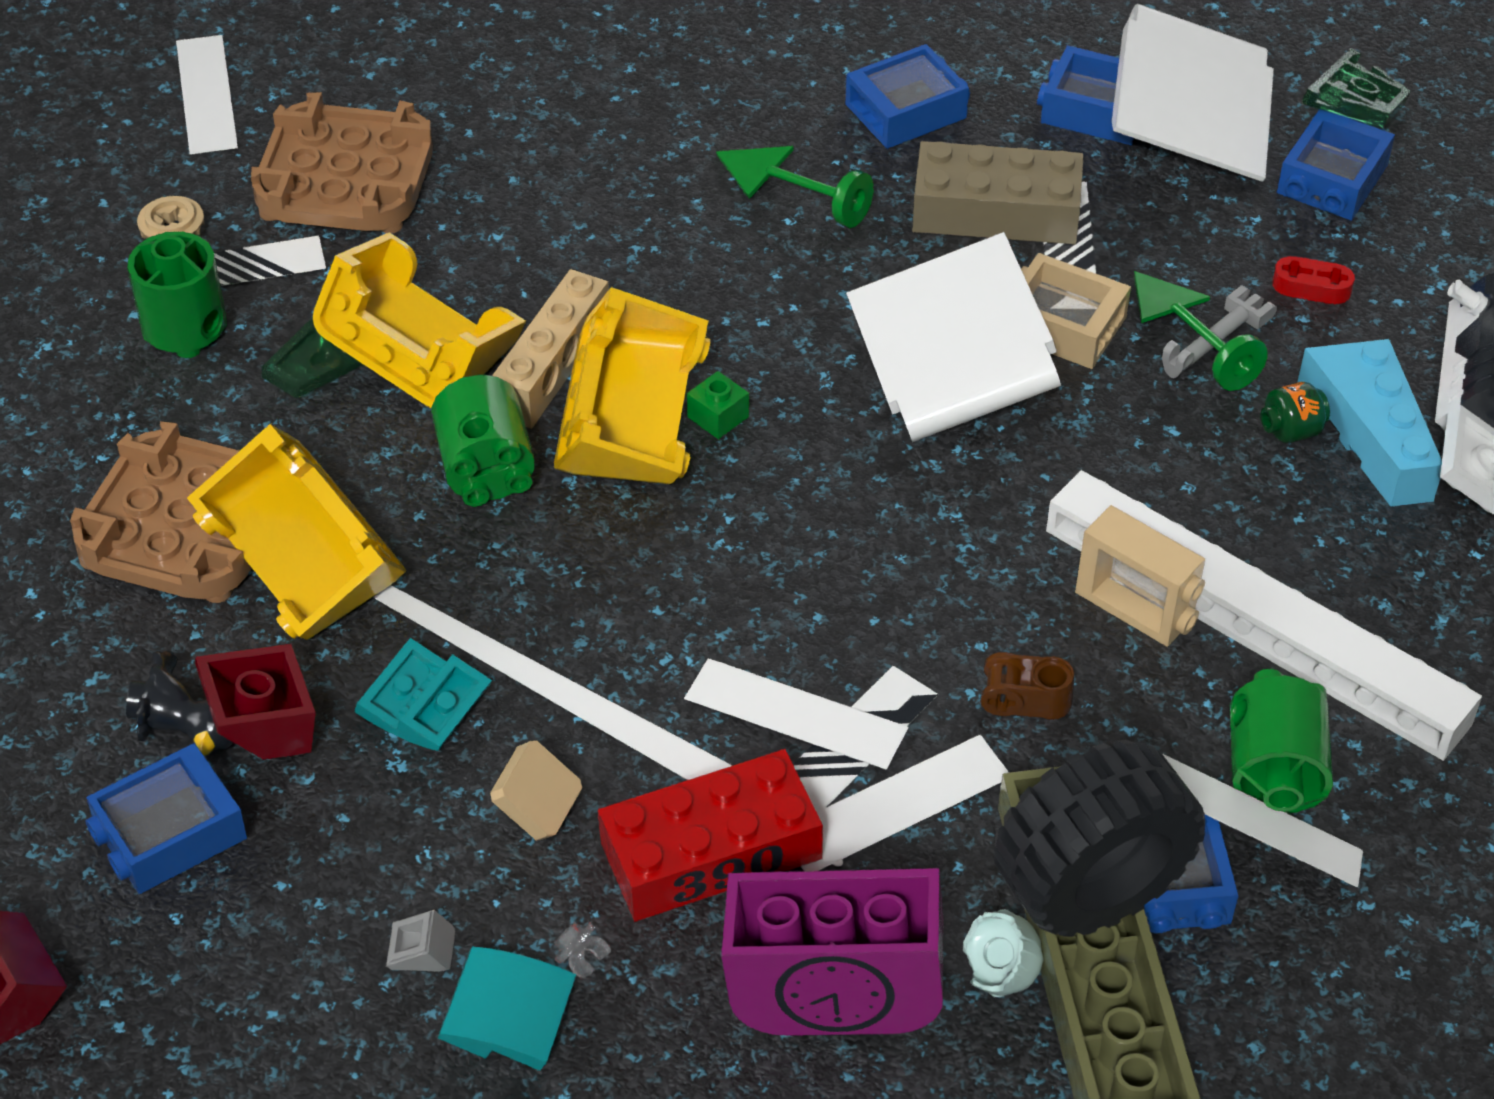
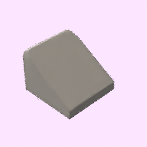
M435 910L393 922L386 966L391 970L436 972L449 970L455 938L454 926Z

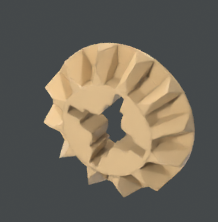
M167 196L156 199L142 208L137 218L141 236L145 239L164 232L183 231L200 235V226L205 224L201 206L194 200L182 196Z

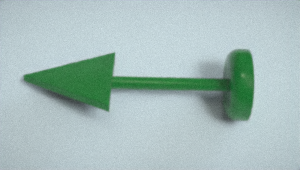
M793 146L716 151V155L748 199L754 195L770 176L833 197V217L837 223L848 228L856 227L862 222L871 205L874 192L871 176L859 170L848 172L842 177L837 187H833L778 168L794 150Z
M1134 271L1141 323L1171 313L1178 315L1219 351L1212 365V374L1218 385L1225 390H1240L1258 377L1268 358V349L1263 341L1253 335L1245 334L1238 335L1225 343L1186 309L1210 301V296Z

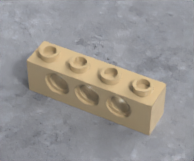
M570 269L492 375L510 383L517 392L526 427L533 428L572 373L582 327L589 314L609 290L608 281Z

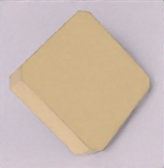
M529 741L516 748L491 790L490 795L492 802L535 840H543L557 834L579 795L582 785L581 780L538 741Z

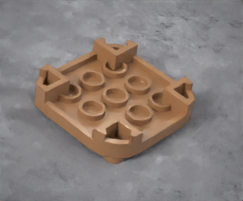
M322 92L306 93L307 101L294 104L287 109L279 105L273 113L275 127L259 167H252L251 170L254 199L258 206L260 217L266 221L278 220L286 223L353 230H381L384 233L400 231L403 227V221L409 217L415 208L432 157L433 142L430 120H426V118L416 113L413 103L399 100L395 112L331 106L323 104Z
M160 422L161 430L146 432L135 438H132L127 433L117 443L120 457L86 509L83 510L75 507L70 519L80 565L102 576L185 598L207 599L212 603H220L227 600L231 596L232 590L246 578L252 567L244 559L243 551L237 550L228 538L220 535L218 532L209 535L197 524L192 516L197 510L187 497L236 455L239 450L180 436L178 423Z

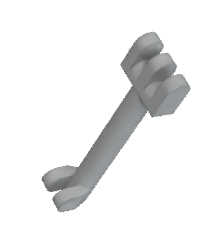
M1241 285L1226 297L1224 309L1230 313L1213 325L1210 330L1222 340L1244 322L1258 330L1275 315L1277 306L1271 302H1267L1262 306L1264 299L1258 294H1253L1249 297L1250 290ZM1200 336L1180 352V345L1173 340L1169 341L1162 354L1166 374L1171 378H1176L1210 351L1213 346Z

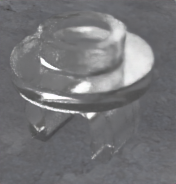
M575 921L554 942V945L559 949L554 959L561 964L569 957V966L573 973L584 979L595 970L585 960V950L591 951L595 957L601 960L611 952V949L602 938L589 936L595 929V925L590 921L582 927Z

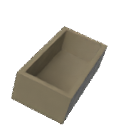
M921 141L914 194L912 232L990 238L1004 232L1006 238L1011 240L1076 244L1081 203L1083 153Z

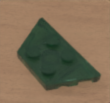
M1350 48L1307 89L1301 103L1356 119L1371 126L1384 127L1405 105L1411 91L1398 81L1392 79L1378 66H1373L1371 71L1365 69L1357 63L1361 53Z

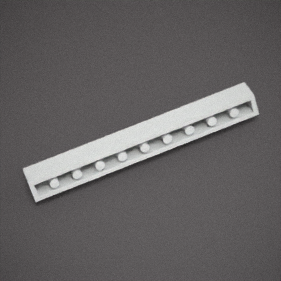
M1081 470L1050 501L1046 532L1079 551L1082 550L1084 531L1112 505L1205 558L1202 579L1205 580V587L1197 600L1195 608L1199 611L1198 619L1297 677L1303 678L1310 683L1323 685L1328 695L1444 761L1473 725L1482 695L1471 690L1465 684L1457 682L1428 666L1424 661L1414 658L1389 644L1380 636L1374 635L1350 622L1339 613L1318 604L1304 596L1300 591L1292 589L1270 577L1259 568L1238 559L1220 546L1199 537L1181 524L1173 522L1151 510L1142 502L1135 501L1112 488L1106 482L1098 480ZM1118 562V571L1166 598L1168 590L1166 587L1123 562Z

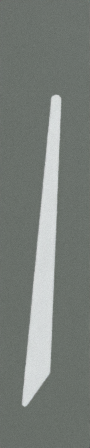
M392 585L373 597L687 780L732 766ZM841 859L833 863V865L841 866L843 864V860Z

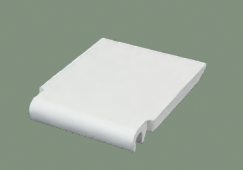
M1136 4L1123 28L1112 114L1113 131L1263 182L1266 178L1274 68L1266 66L1267 49Z
M1004 232L846 293L892 415L901 412L912 442L1061 386L1059 376L1050 354L1057 352L1053 339Z

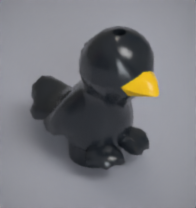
M172 651L153 652V666L149 672V680H131L127 694L126 716L128 719H136L138 741H145L152 728L160 731H181L187 734L195 742L203 756L208 755L211 751H220L230 747L234 742L217 733L207 699L195 701L184 685L172 675L178 660Z

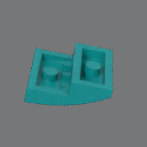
M410 638L360 698L354 712L372 724L406 741L439 751L490 686L492 680L452 654L446 662Z
M472 947L467 956L438 1039L485 1059L491 1051H494L540 1071L547 1063L576 974L527 956L490 948Z

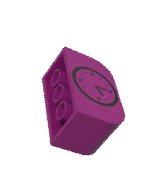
M939 868L728 873L721 957L729 1003L735 1016L747 1026L760 1032L786 1036L899 1034L920 1029L931 1023L938 1016L943 1005L944 916Z

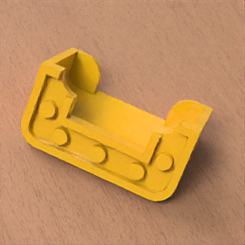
M389 232L335 255L313 311V323L317 332L324 339L431 408L436 396L448 384L463 377L484 375L515 344L526 320L506 308L493 307L483 313L476 325L412 283L417 269L416 255L407 243Z
M610 287L585 320L579 336L554 459V468L572 475L671 484L677 478H683L689 466L690 453L685 452V443L677 440L688 374L696 363L702 364L709 351L710 339L705 338L708 320Z
M271 424L187 497L197 510L192 515L194 520L206 533L212 535L218 532L220 535L228 538L237 550L243 551L244 559L280 602L277 604V608L281 614L276 620L293 639H296L298 636L306 640L312 638L392 585L406 573L403 564L312 454L297 439Z

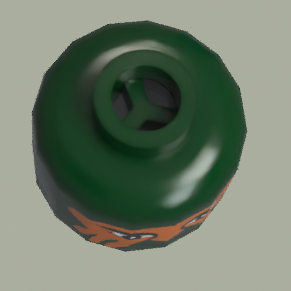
M1298 382L1269 392L1265 400V407L1261 409L1260 417L1266 432L1273 433L1281 442L1290 444L1319 435L1324 429L1325 422L1330 418V406L1326 395L1321 389H1316L1307 382Z

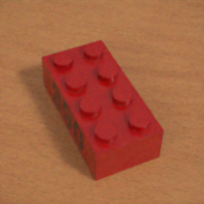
M786 749L598 809L601 845L634 922L726 892L728 873L786 872L822 860L823 824Z

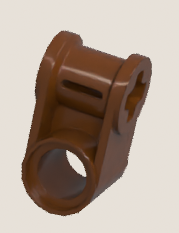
M998 652L986 658L984 673L988 677L987 687L981 693L980 702L987 712L998 716L1016 715L1040 717L1048 720L1062 718L1070 712L1073 701L1074 670L1070 663L1063 658L1055 656H1025L1008 652ZM1003 666L1007 667V675L1002 674ZM1001 694H1005L1004 702L1000 701Z

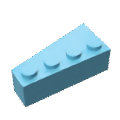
M1390 340L1305 348L1298 382L1310 383L1316 389H1321L1324 392L1330 406L1329 420L1340 432V442L1347 451L1352 450L1362 461L1361 469L1390 507L1434 502L1440 481L1442 459Z

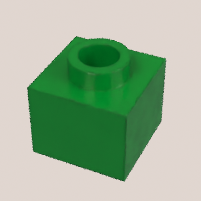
M717 371L687 393V417L719 440L749 417V392Z

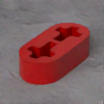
M1288 256L1277 261L1272 284L1277 292L1288 297L1327 304H1341L1349 300L1355 277L1351 269L1341 264Z

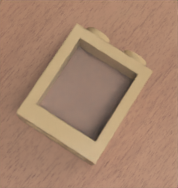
M1038 253L1029 267L1023 266L1021 271L1053 339L1057 351L1053 355L1093 369L1127 317L1131 286Z
M1110 505L1084 531L1075 593L1168 647L1180 633L1187 635L1199 617V611L1195 608L1197 600L1205 587V580L1202 579L1205 558Z

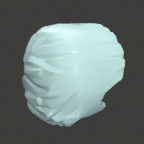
M1009 910L984 912L983 915H980L972 922L963 942V952L967 955L969 964L974 972L970 981L971 984L980 990L988 992L993 997H1003L1027 989L1040 973L1044 959L1039 935L1026 919L1011 913Z

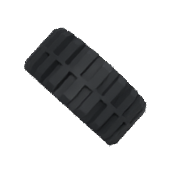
M1118 740L1112 746L1102 743L1091 747L1090 752L1083 755L1077 753L1065 759L1066 763L1055 770L1051 768L1040 776L1042 780L1033 788L1029 786L1019 796L1020 802L1016 807H1010L1005 814L1004 826L998 828L995 837V865L1032 921L1040 929L1055 935L1074 937L1076 933L1088 935L1096 933L1100 927H1112L1120 923V919L1129 914L1133 916L1145 908L1144 905L1153 898L1158 899L1167 891V886L1173 880H1178L1185 873L1186 864L1189 861H1193L1197 856L1199 843L1203 842L1205 835V813L1203 807L1164 755L1153 746L1137 741Z

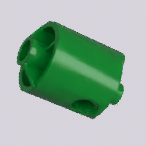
M182 231L164 232L151 236L134 248L129 255L127 269L144 340L157 349L177 353L181 358L197 356L203 347L216 340L227 327V317L215 254L210 244L198 235Z
M488 375L463 377L448 384L436 396L431 407L447 484L455 494L462 496L465 504L474 507L481 506L489 500L504 498L512 493L527 491L532 485L531 475L535 469L534 456L518 394L515 389L505 380Z
M1275 669L1258 671L1254 675L1253 681L1245 684L1235 692L1230 703L1233 787L1264 802L1268 808L1276 811L1296 813L1315 807L1328 797L1333 787L1326 689L1321 684L1310 683L1303 678L1282 675L1281 672Z

